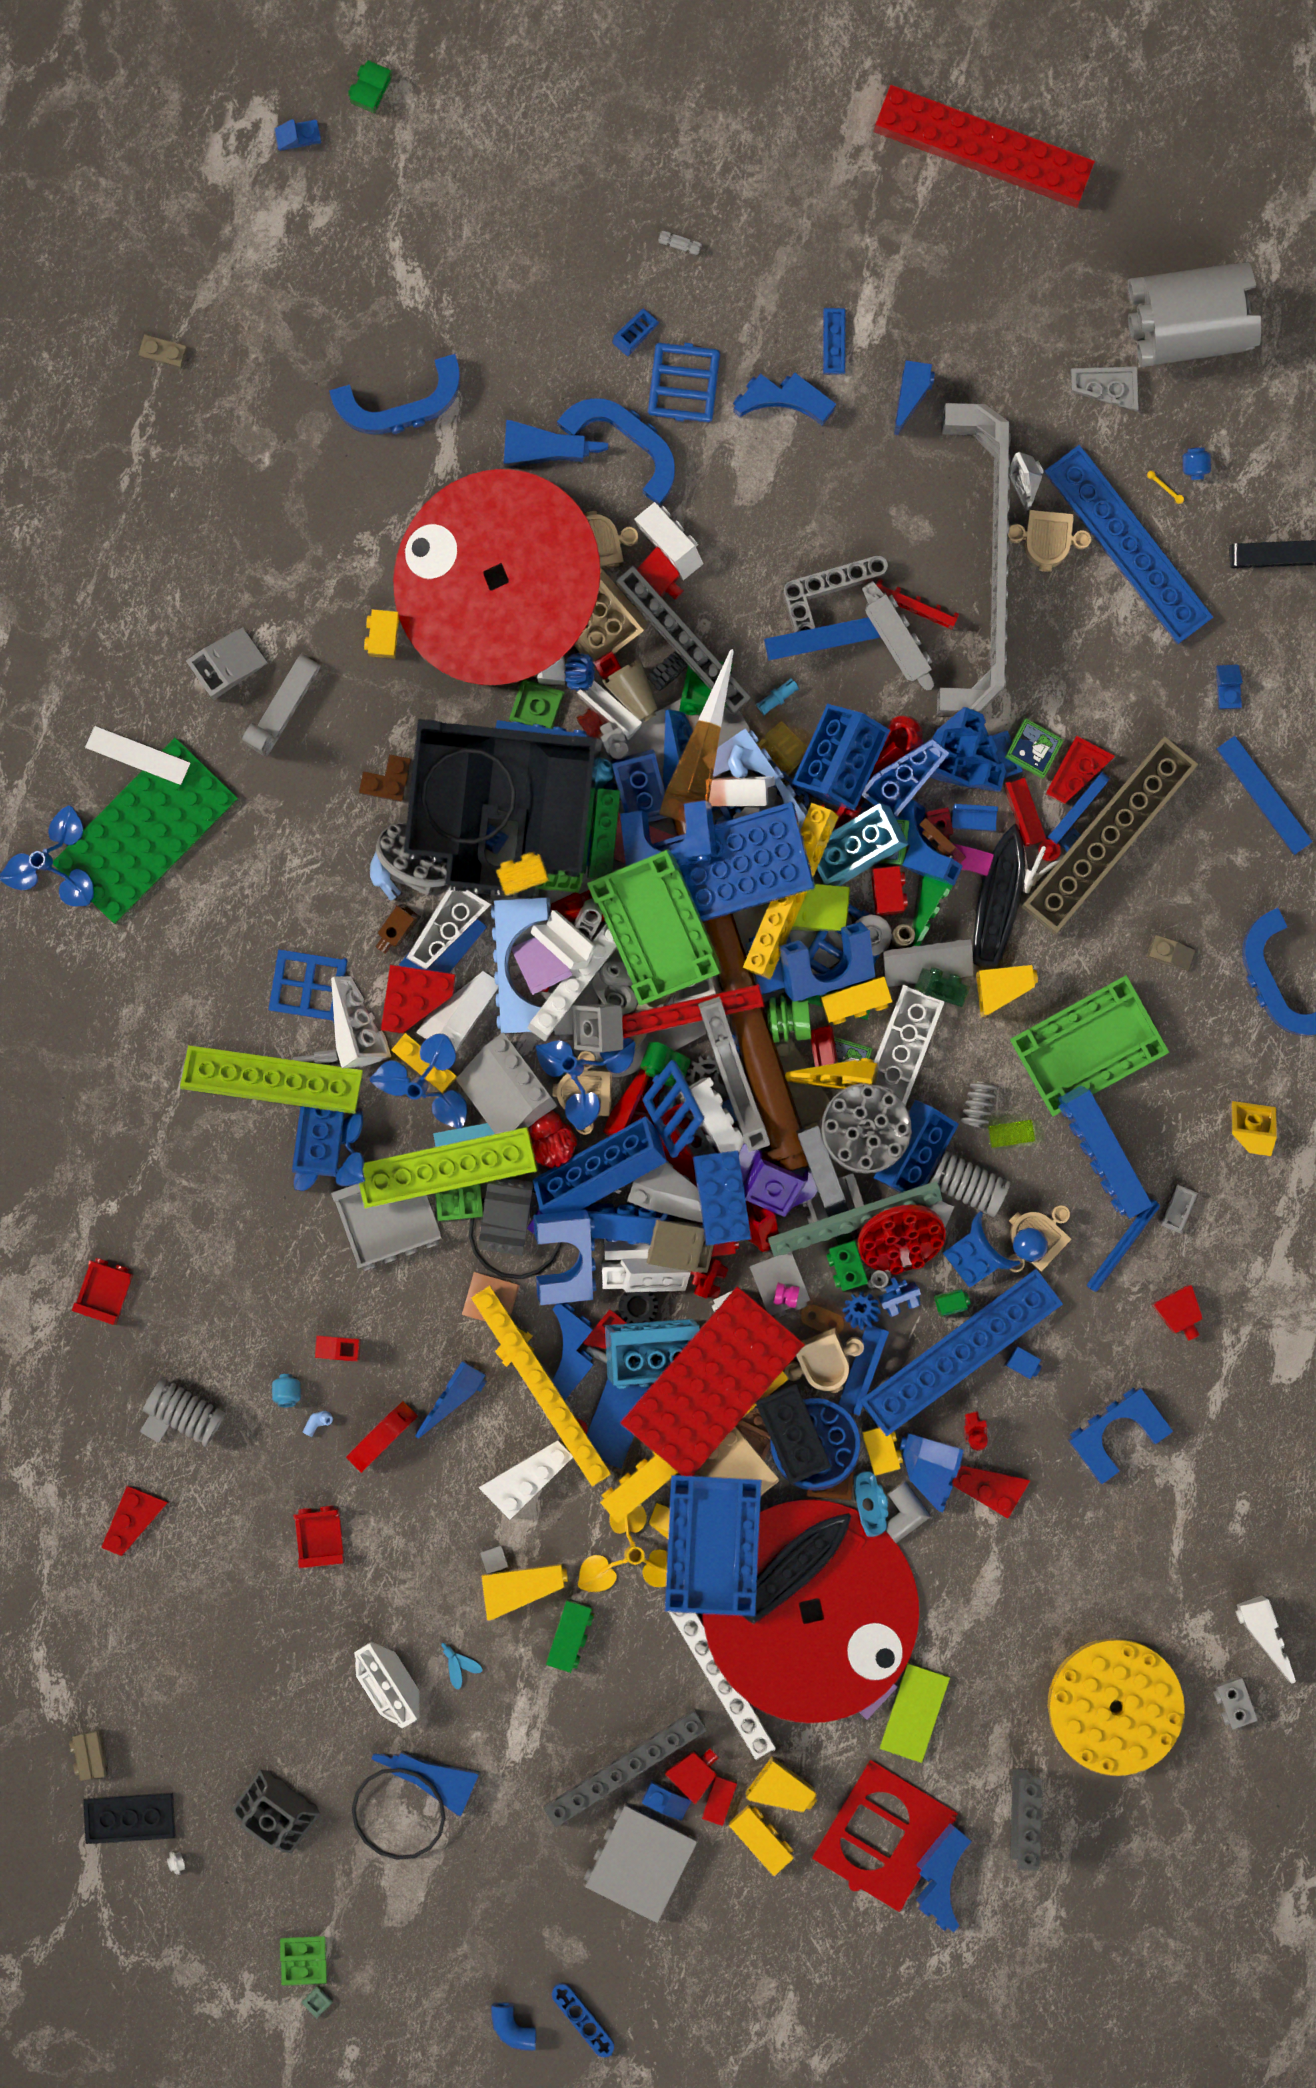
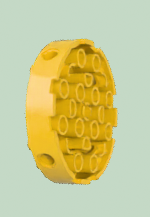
M1123 1638L1102 1639L1079 1647L1059 1666L1049 1688L1048 1713L1050 1724L1057 1740L1075 1761L1101 1774L1114 1776L1130 1775L1152 1767L1171 1750L1183 1725L1184 1697L1175 1673L1157 1653L1147 1646ZM1115 1700L1120 1701L1121 1708L1116 1712H1112L1110 1704Z

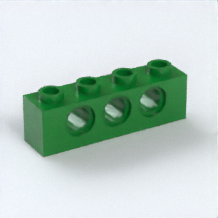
M599 788L595 790L587 878L597 879L613 871L620 791Z

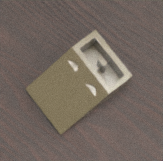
M656 1220L646 1263L707 1273L714 1244L706 1245L702 1224Z

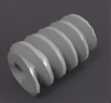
M976 1081L977 1083H972L969 1086L975 1092H968L967 1094L972 1100L965 1102L970 1109L963 1110V1113L968 1117L961 1118V1122L969 1126L985 1129L982 1124H987L989 1121L984 1118V1115H991V1112L986 1107L994 1105L988 1099L996 1097L990 1091L998 1089V1087Z

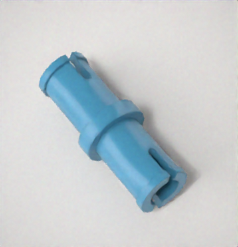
M790 678L778 689L771 690V694L757 703L756 706L763 715H766L767 712L778 704L782 705L787 697L799 690V687Z

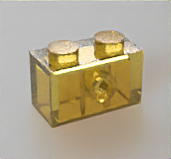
M782 721L771 729L757 744L761 750L765 748L777 767L788 776L800 766L808 748Z

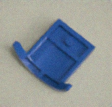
M982 1211L978 1212L974 1217L971 1232L943 1252L944 1256L969 1288L998 1268L1011 1269L1021 1264L1020 1260L1012 1261L1004 1258L990 1245L982 1228Z

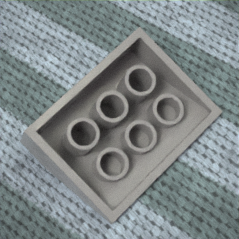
M504 1032L486 1044L456 1078L459 1085L495 1134L529 1127L539 1118L557 1107Z

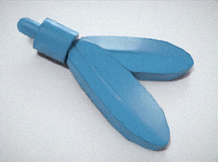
M445 1643L441 1644L444 1654L449 1658L450 1680L456 1689H460L463 1682L461 1668L472 1673L482 1672V1667L478 1662L455 1653Z

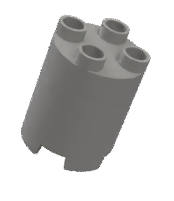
M1232 263L1128 279L1131 305L1139 304L1137 306V313L1128 315V326L1132 340L1143 339L1137 341V355L1140 367L1245 352V350L1255 349L1254 346L1260 345L1261 316L1251 315L1250 301L1247 290L1256 288V281L1250 264Z

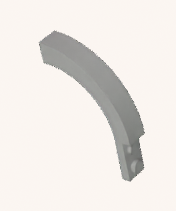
M720 997L702 1002L698 1005L708 1038L748 1151L751 1152L770 1145L768 1136L748 1085Z

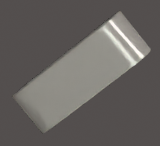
M593 898L588 899L584 903L573 923V926L589 940L593 937L602 918V911L598 903L595 904ZM589 911H595L596 914H591Z

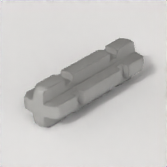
M666 231L661 232L659 236L660 244L666 246L670 244V247L685 252L689 250V253L694 255L699 254L701 249L700 242L694 240L690 242L688 238L676 234L672 236L670 232Z

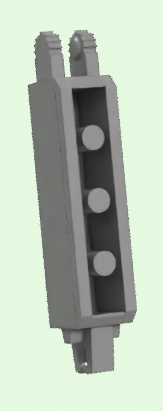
M870 582L862 588L868 602L865 608L866 614L906 679L910 681L917 679L924 690H931L934 686V681L929 673L932 670L929 665L932 663L930 656L926 651L921 652L918 647L921 642L915 632L910 634L907 626L910 624L904 614L899 615L895 608L898 607V604L892 595L888 597L886 592L883 593L874 582Z

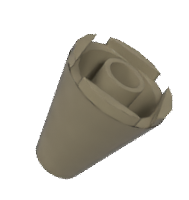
M640 659L635 660L630 665L628 664L602 681L613 695L639 720L643 719L646 722L656 716L654 711L657 710V706Z

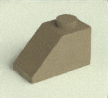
M1155 935L1152 937L1146 958L1189 971L1195 950L1179 942Z

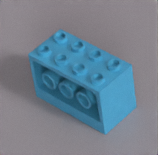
M693 1319L605 1325L608 1379L613 1386L617 1385V1388L620 1389L629 1388L630 1384H639L640 1387L651 1386L674 1360L675 1357L673 1355L676 1352H681L699 1331L700 1326ZM653 1354H657L655 1358L650 1359ZM631 1356H635L632 1360L628 1361Z

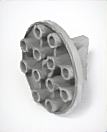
M407 823L389 825L378 837L376 854L381 864L391 873L390 879L403 885H408L412 889L426 895L429 894L432 887L444 886L447 863L431 861V856H426L425 860L410 859L409 854L403 853Z
M857 1084L839 1092L826 1107L821 1124L822 1138L828 1153L841 1166L859 1173L879 1172L893 1165L905 1152L911 1136V1120L904 1103L892 1091L872 1084V1086Z

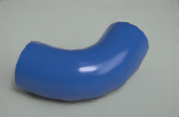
M493 2003L491 2005L493 2028L501 2041L511 2048L536 2051V2028H524L516 2024L514 2021V2005L512 2003Z

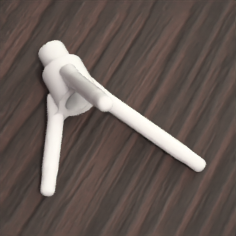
M1042 846L1032 870L1028 869L1025 853L1023 892L1029 893L1031 887L1035 886L1036 881L1055 867L1064 855H1061L1037 873L1036 871L1046 847Z

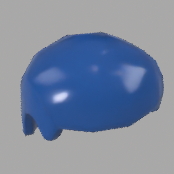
M1025 1228L1020 1230L1014 1237L1013 1248L1019 1258L1035 1262L1042 1259L1048 1252V1241L1045 1235L1038 1229Z

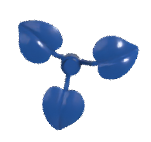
M68 805L56 814L49 826V838L59 843L48 849L44 848L43 852L35 851L30 856L22 853L15 855L0 873V880L11 888L28 890L38 882L36 870H49L66 879L59 886V896L65 904L74 907L88 906L94 894L93 882L90 876L83 870L75 869L68 877L63 872L52 867L53 859L49 852L62 847L63 843L66 845L76 844L83 835L82 821L74 808Z
M446 1034L432 1035L421 1045L420 1058L424 1062L430 1063L422 1076L416 1077L411 1081V1078L407 1077V1068L399 1061L390 1060L383 1063L370 1077V1082L377 1088L394 1096L406 1094L413 1100L419 1099L421 1096L423 1098L439 1096L432 1103V1112L437 1120L456 1129L464 1126L467 1118V1104L459 1092L448 1090L444 1095L441 1092H426L428 1090V1083L425 1077L432 1070L433 1066L439 1070H447L456 1060L455 1048Z
M623 1038V1050L600 1052V1056L604 1061L577 1059L573 1056L572 1047L565 1041H553L536 1046L537 1057L543 1070L552 1077H560L566 1072L581 1091V1094L572 1095L565 1105L566 1116L577 1130H583L590 1126L600 1112L598 1096L595 1093L586 1094L577 1076L583 1073L585 1064L599 1066L606 1064L607 1069L612 1073L626 1071L633 1062L636 1046L634 1040Z
M357 1111L356 1114L350 1115L343 1123L341 1144H345L351 1155L343 1163V1166L337 1170L336 1182L341 1186H351L365 1182L363 1156L358 1152L355 1153L350 1146V1143L355 1142L361 1133L363 1111ZM296 1173L294 1177V1190H307L315 1183L318 1175Z

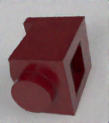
M949 808L926 812V819L950 840L949 836L953 835L954 832ZM938 821L944 822L945 827L943 829L937 827Z

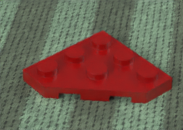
M391 964L389 967L381 1030L396 1033L406 1032L453 996L456 974Z

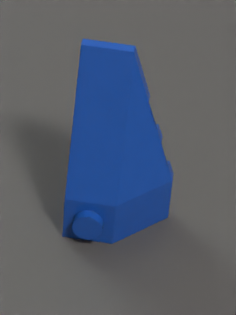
M930 739L873 775L867 782L862 796L875 806L879 803L890 806L896 818L950 752L934 739Z
M465 1360L462 1361L448 1382L447 1388L438 1398L433 1410L430 1411L415 1436L420 1438L471 1397L476 1390L481 1392L487 1383V1380L484 1379L486 1374Z

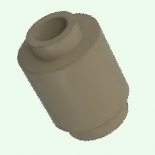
M906 924L897 926L892 933L890 946L893 949L909 948L915 939L913 928Z

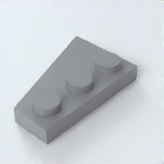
M1137 367L1075 368L1070 370L1072 393L1138 412Z

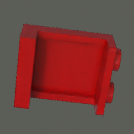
M96 1258L95 1261L89 1260V1267L78 1299L74 1302L71 1311L111 1325H117L134 1274L128 1273L129 1268L117 1265L116 1268L107 1266L108 1261Z
M333 1505L320 1507L321 1511L312 1512L311 1508L298 1509V1513L293 1515L296 1525L299 1568L343 1564L345 1562L339 1509H334Z

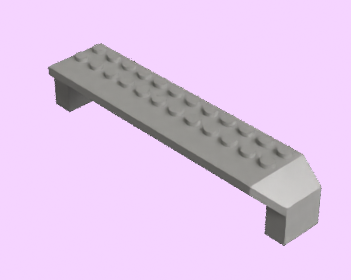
M946 403L942 414V435H973L994 457L990 670L971 689L940 688L937 694V716L953 717L963 707L981 713L1006 687L1005 665L1007 664V652H1005V643H1007V630H1005V622L1008 618V608H1006L1008 586H1006V577H1008L1009 571L1007 556L1009 554V542H1007L1009 520H1007V513L1010 509V499H1008L1010 477H1008V468H1010L1011 461L1009 455L1011 433H1009V421L986 404Z

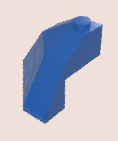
M963 707L935 732L932 739L950 753L932 773L930 778L963 787L1001 792L1006 769L997 757L996 751L998 750L992 735H988L984 725L986 720L983 714Z
M907 1433V1437H902L899 1449L903 1450L902 1457L908 1478L939 1512H944L947 1498H949L953 1487L952 1479L953 1477L956 1478L964 1450Z

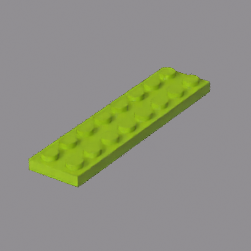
M188 1045L180 1089L356 1114L363 1070Z
M524 1127L365 1162L363 1166L365 1182L359 1183L365 1209L530 1173L538 1169L529 1129Z

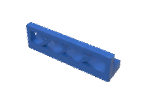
M866 1324L861 1338L864 1343V1350L854 1358L838 1403L846 1411L860 1415L863 1407L860 1400L867 1396L889 1331L874 1326L869 1328Z

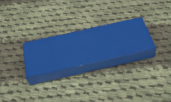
M845 308L823 309V374L845 375Z

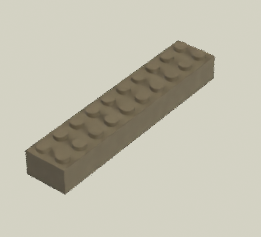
M1164 736L1021 908L1056 935L1198 766V763Z

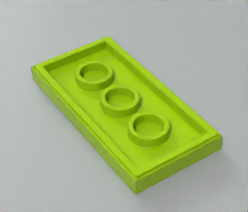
M907 1663L879 1749L922 1763L950 1677Z

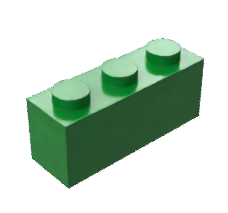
M569 1599L566 1600L546 1662L547 1666L569 1673L572 1672L573 1668H578L581 1656L577 1655L579 1647L584 1648L588 1635L584 1634L586 1625L591 1626L595 1615L591 1613L592 1607Z

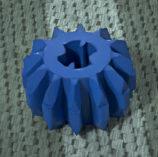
M576 653L568 657L564 672L568 688L576 691L588 690L593 685V680L595 679L592 657L584 653Z
M860 1292L857 1298L855 1294H852L853 1300H846L845 1304L847 1307L843 1308V1313L846 1314L845 1321L851 1322L852 1328L859 1325L862 1331L866 1324L869 1328H872L871 1321L878 1322L879 1319L876 1315L881 1314V1310L878 1308V1300H873L872 1294H868L865 1297L864 1292ZM863 1309L865 1312L861 1313L858 1310Z

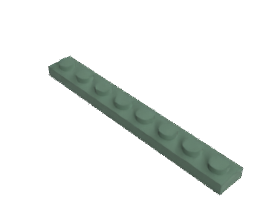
M937 1181L769 1237L768 1240L774 1257L785 1255L791 1251L806 1248L814 1243L827 1241L832 1237L850 1233L853 1230L864 1227L877 1214L896 1206L933 1205L942 1201L940 1188Z

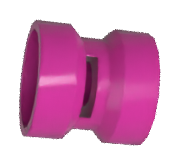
M778 1282L773 1304L781 1305L783 1303L787 1304L788 1307L795 1308L800 1287H788L784 1283Z

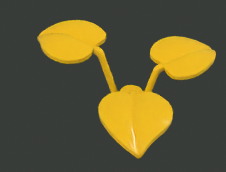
M641 1504L619 1523L611 1515L609 1516L612 1530L618 1534L626 1532L630 1546L624 1552V1559L612 1562L609 1565L607 1559L601 1555H592L585 1559L579 1572L578 1587L588 1592H600L610 1588L615 1583L617 1577L611 1568L627 1562L633 1565H638L642 1562L646 1563L642 1570L644 1580L653 1587L666 1586L668 1552L661 1549L653 1550L648 1560L644 1558V1551L635 1546V1542L630 1532H639L646 1524V1512Z

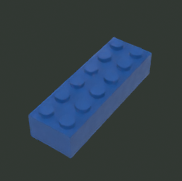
M1079 1086L1059 1097L1058 1099L1061 1104L1058 1107L1062 1115L1071 1121L1069 1128L1074 1136L1081 1140L1082 1143L1079 1144L1081 1150L1091 1158L1092 1162L1089 1164L1092 1170L1102 1178L1103 1181L1100 1184L1103 1190L1113 1198L1110 1202L1114 1210L1119 1212L1121 1216L1125 1215L1131 1219L1152 1207V1203L1091 1091L1083 1086Z
M644 1117L575 1155L567 1163H562L560 1167H554L534 1178L533 1183L540 1211L543 1214L581 1210L665 1164L667 1160L658 1130L647 1117Z

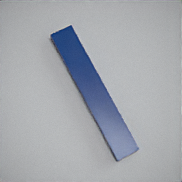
M867 617L764 639L768 661L876 639L880 638V635L870 618Z
M1235 735L1216 749L1293 855L1313 842Z

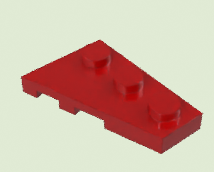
M1076 736L1045 795L1065 805L1115 756Z
M961 1465L952 1483L957 1489L1008 1519L1031 1480Z

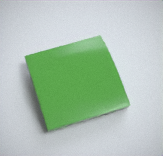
M480 1183L435 1193L437 1221L483 1217Z
M325 1936L280 1938L282 1986L327 1984Z

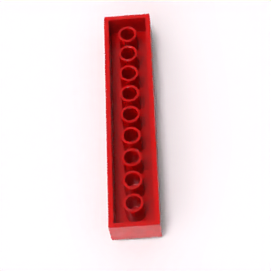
M891 84L874 127V133L1075 208L1079 205L1095 162L1089 158Z

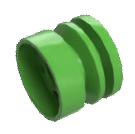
M783 995L781 996V1006H777L776 997H770L768 1023L774 1043L780 1042L779 1032H784L785 1042H788L790 1031H794L797 1041L811 1040L808 998L803 1001L794 1002L792 1000V1005H787Z

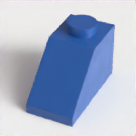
M651 1780L642 1798V1804L681 1821L691 1803L689 1798L654 1780Z

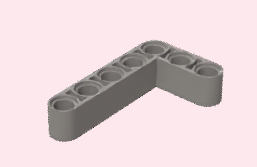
M874 556L788 582L784 587L783 597L794 633L803 629L815 628L807 600L882 578L886 574L888 567L886 559L882 556ZM880 563L883 566V570L875 572L872 570L871 565ZM853 569H859L862 572V576L856 579L851 576L850 572ZM832 575H838L841 578V583L834 585L830 582L829 578ZM816 581L820 584V589L813 591L808 587V584ZM795 587L799 590V595L791 597L788 595L787 590ZM797 608H802L806 615L798 618L794 615L793 611Z
M303 654L297 658L258 725L251 723L244 733L242 740L249 748L265 757L269 755L321 667L320 664Z

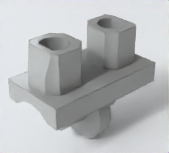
M611 721L602 725L600 730L603 736L600 738L609 759L622 760L626 758L629 754V747L620 727L615 729Z

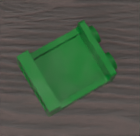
M718 661L722 666H723L724 663H725V662ZM731 664L730 675L732 674L733 664ZM689 665L679 712H684L690 716H700L711 690Z

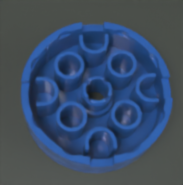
M805 1399L803 1401L822 1442L831 1468L793 1483V1485L806 1490H825L843 1482L854 1470L860 1453L859 1431L851 1415L839 1405L825 1399ZM771 1441L774 1463L782 1476L788 1480Z

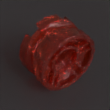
M588 707L583 715L579 714L575 718L590 737L598 739L602 733L600 727L604 723Z

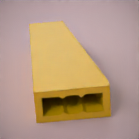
M562 1564L482 1574L487 1620H493L564 1588V1582H568L567 1569H562Z

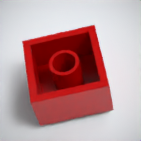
M900 866L873 869L871 880L875 915L890 916L902 914L906 906H908L907 893L902 892V887L905 885L904 871L900 872Z

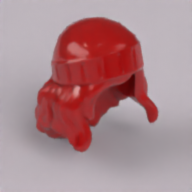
M905 715L894 717L888 725L890 732L881 752L892 742L897 744L906 754L924 744L922 740L923 731L918 720Z
M551 1110L528 1127L537 1163L552 1168L554 1165L560 1167L562 1163L569 1161L574 1147L577 1145L576 1137L572 1132V1128L562 1122L557 1112Z

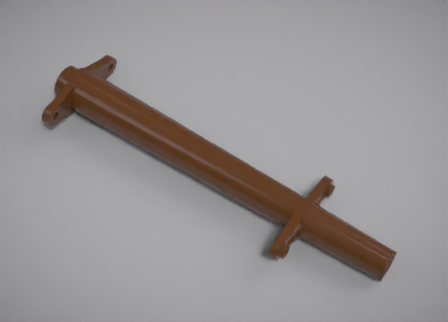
M682 807L673 810L674 813L671 814L677 836L686 834L685 810ZM733 913L704 921V927L719 959L721 973L718 974V979L722 992L756 985L753 974L743 968L747 956ZM759 1007L729 1014L751 1092L770 1143L768 1145L769 1152L762 1153V1159L770 1163L777 1162L779 1167L788 1171L808 1166L796 1133L797 1130L802 1129L801 1121L776 1045L769 1031V1023L764 1008Z

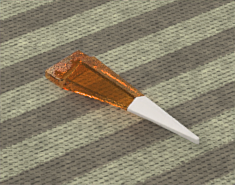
M733 649L730 650L667 787L659 815L686 822L684 804L699 801L709 802Z

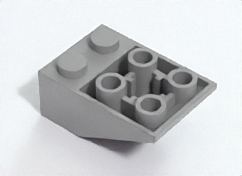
M243 627L205 647L186 660L213 700L268 664Z

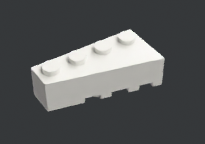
M702 1078L689 1086L705 1118L699 1127L703 1129L707 1140L713 1146L716 1153L737 1150L739 1153L745 1143L744 1138L738 1128L733 1129L732 1124H734L732 1116L725 1108L722 1109L723 1100L721 1096L710 1087L714 1085L711 1078ZM683 1096L682 1098H680L682 1103H684L685 1098Z
M557 1440L481 1485L479 1489L511 1519L573 1456Z

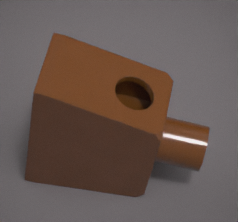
M405 904L397 905L377 934L382 938L375 947L386 954L392 945L395 947L399 946L421 916ZM392 928L396 929V935L392 934Z

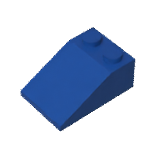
M905 361L894 435H899L925 398L927 390H932L935 371H931L932 364Z
M654 749L628 755L622 760H611L625 813L644 811L648 813L649 822L671 817Z

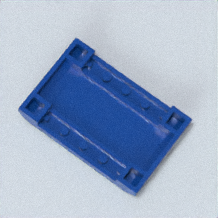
M671 1475L665 1612L755 1616L761 1480Z

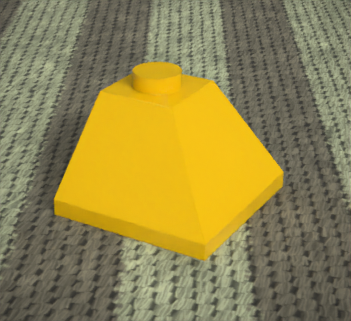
M1232 1101V1135L1249 1153L1272 1156L1277 1138L1276 1107Z

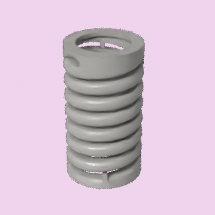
M946 1150L929 1182L937 1181L942 1193H945L950 1185L947 1195L950 1197L954 1195L959 1186L955 1195L956 1200H961L967 1189L962 1200L964 1204L969 1203L975 1192L970 1206L973 1208L977 1206L983 1195L978 1210L991 1217H994L998 1212L1011 1183L1006 1179L1003 1180L1002 1177L996 1178L994 1173L988 1174L986 1169L980 1171L979 1166H973L971 1162L965 1163L963 1158L957 1160L956 1155H952V1153Z
M163 1376L150 1394L143 1411L152 1417L156 1416L157 1420H163L166 1425L171 1424V1428H178L180 1433H185L188 1438L193 1437L195 1442H202V1445L206 1447L218 1430L226 1412L216 1408L210 1414L213 1405L208 1404L201 1414L206 1405L205 1400H200L193 1411L199 1397L194 1395L186 1406L191 1397V1392L189 1391L185 1392L178 1403L184 1392L183 1387H179L170 1400L176 1388V1383L172 1382L170 1384L168 1379Z

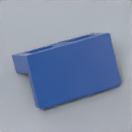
M954 804L952 807V828L996 831L998 807Z

